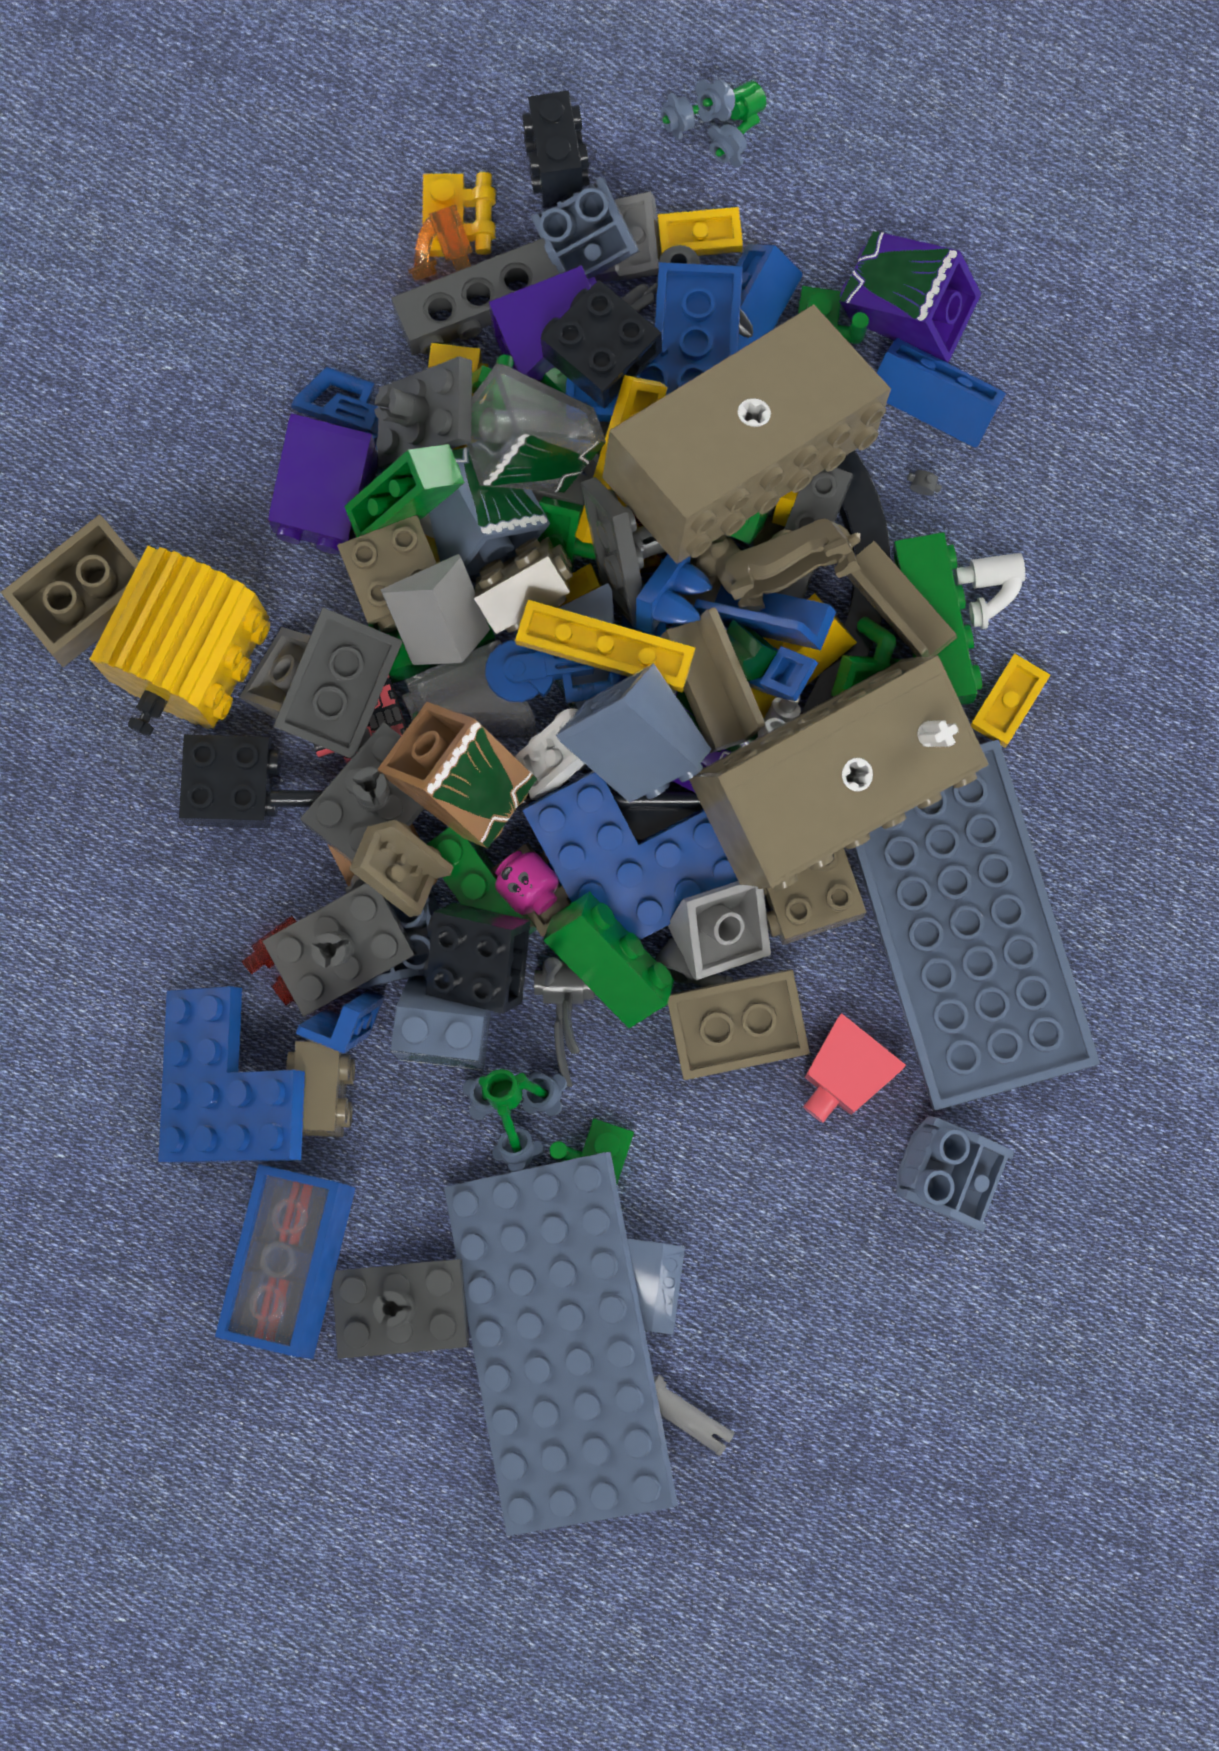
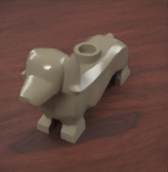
M819 519L794 531L781 530L775 533L771 540L743 551L739 549L738 545L730 537L723 534L712 541L711 546L690 564L700 569L707 578L718 575L722 586L728 593L732 594L734 600L741 598L738 602L739 608L758 612L765 608L763 593H776L788 588L819 566L837 564L834 570L838 578L860 570L852 547L858 544L861 538L860 533L850 535L843 526L828 519Z

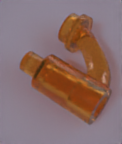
M456 204L430 213L423 223L417 237L414 267L407 269L408 274H412L414 281L437 274L435 265H437L436 259L429 261V254L435 236L438 238L445 261L452 260L456 272L471 266L467 254L473 251Z

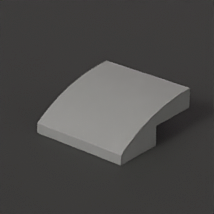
M650 191L615 199V203L637 244L639 252L595 276L596 282L598 280L608 282L658 275L661 250L655 197Z

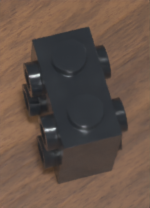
M569 90L528 96L529 112L522 113L526 154L529 157L533 194L541 193L543 208L557 206L558 202L568 200L574 196V193H580L584 186L590 185L588 153L581 133L583 128L579 105L571 106Z
M600 280L589 290L587 288L581 290L574 297L570 309L560 319L555 317L545 326L540 338L543 357L604 409L619 395L624 375L637 377L662 352V332Z
M184 734L179 819L185 826L270 828V818L277 817L278 807H271L270 794L273 775L280 774V750H274V745L269 737Z
M454 902L433 911L427 929L428 937L431 939L429 957L424 966V977L427 980L425 995L501 1014L522 1004L531 920Z

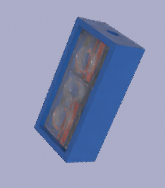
M258 1165L215 1334L216 1338L293 1357L314 1359L355 1187L274 1167Z

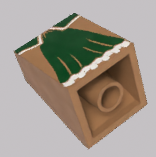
M429 702L425 703L378 768L379 773H383L388 781L461 837L485 848H488L493 840L501 834L504 825L516 808L526 799L529 790L537 780L476 719Z

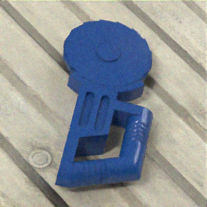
M326 366L312 382L294 397L291 408L295 411L338 426L372 434L376 450L378 451V418L374 411L378 407L369 404L375 383ZM330 386L360 395L359 400L337 393L324 407L312 404Z
M515 640L499 644L490 653L485 668V677L489 688L499 698L508 702L522 703L535 698L539 693L544 698L550 691L554 680L563 679L566 703L587 701L626 678V676L609 671L606 681L572 685V677L593 675L596 667L516 645Z

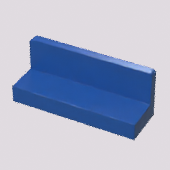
M747 244L736 266H743L740 309L753 326L752 337L747 338L739 334L738 351L774 329L802 278V272L776 245Z
M896 338L886 351L877 371V374L891 388L887 404L972 447H978L992 418L1006 395V392L899 338Z
M722 584L714 603L696 599L693 606L700 614H703L707 609L715 607L725 628H728L732 621L735 620L753 628L764 638L816 650L822 649L836 614V610L829 604L779 593H763L765 608L758 612L741 609L738 605L741 598L734 600L732 594L728 593Z
M369 990L344 1005L340 1014L325 1009L299 1024L296 1034L341 1053H346L370 1036L385 996Z

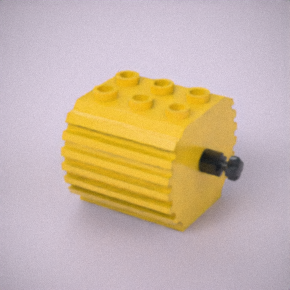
M147 546L90 657V661L109 682L140 698L136 708L141 712L139 718L131 717L128 722V727L136 733L150 736L154 730V727L149 724L150 719H159L163 711L210 730V728L214 729L218 719L223 720L229 713L233 702L231 694L237 682H243L247 677L252 660L249 658L256 644L261 645L266 639L270 629V622L268 621L270 617L257 595L246 588L243 583L233 580L227 574L216 571L204 563L201 564L191 557H184L175 551H167L166 548L159 547L155 549Z

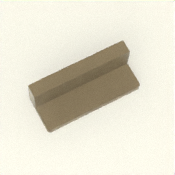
M875 541L856 555L860 570L846 576L917 657L935 656L957 638L956 633Z
M715 607L707 609L700 616V621L668 629L661 635V638L695 647L694 657L683 691L703 738L711 748L710 753L747 742L765 726L763 716Z

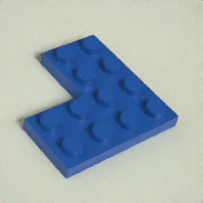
M659 262L655 327L662 332V352L637 378L664 384L668 387L666 395L738 352L743 266ZM567 378L564 409L565 420L610 422L618 396L604 409Z
M593 770L522 807L530 826L571 903L590 891L600 903L606 904L612 910L615 919L629 933L635 934L639 940L670 925V920L682 899L738 881L704 809L637 843L606 782Z
M226 986L167 991L158 1162L198 1163L301 1160L305 1071L239 1072L242 988Z

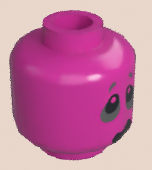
M516 851L508 856L496 869L495 874L498 877L495 889L515 912L525 915L535 911L540 915L556 902L557 897L554 892L558 887L559 878L537 853L527 852L523 854L521 851Z

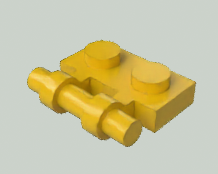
M488 172L477 173L476 187L473 189H464V174H423V257H464V241H475V252L479 255L491 253V243L496 237V225L492 222V206L496 203V190L492 187V174ZM464 207H476V218L473 223H464Z

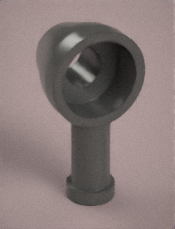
M670 938L655 957L656 962L662 963L669 970L671 977L676 983L688 984L692 982L706 987L733 980V977L727 975L724 977L719 974L695 980L674 938Z

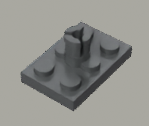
M459 356L379 387V393L375 399V405L378 408L374 409L378 418L377 449L379 468L387 469L409 449L449 444L451 449L471 442L472 360Z
M594 477L580 482L600 582L602 586L607 583L610 585L613 604L635 628L636 598L646 585L641 580L639 569L644 567L643 560L655 554H662L666 551L644 525L637 527L633 512L628 506H622L615 492L612 489L608 490Z
M322 607L273 727L352 759L360 745L402 640Z
M384 722L300 818L306 827L351 863L367 826L391 820L400 821L410 826L425 809L388 781L383 773H379V766L401 738V735Z
M367 883L262 941L303 1017L418 954L389 900Z
M462 1259L335 1271L332 1286L338 1359L470 1347Z

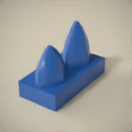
M669 554L664 558L636 598L637 629L652 634L660 622L681 624L700 621L701 617L693 605L679 596V594L691 595L712 590V585L707 576L700 569L690 564L691 556L678 564Z

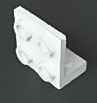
M566 709L557 714L555 720L540 734L532 737L529 740V744L515 756L537 778L528 792L532 800H537L556 790L575 772L586 766L556 737L561 728L578 711L577 709Z

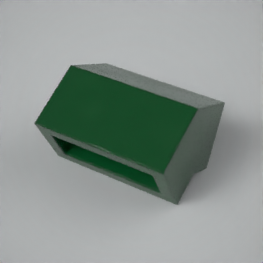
M733 620L726 632L747 681L763 677L778 651L753 628Z

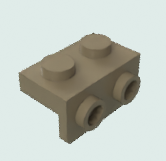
M391 820L367 826L349 870L406 915L412 917L421 915L435 879L450 876L453 866L441 857V853L437 849L426 845L415 836L409 826L400 821Z

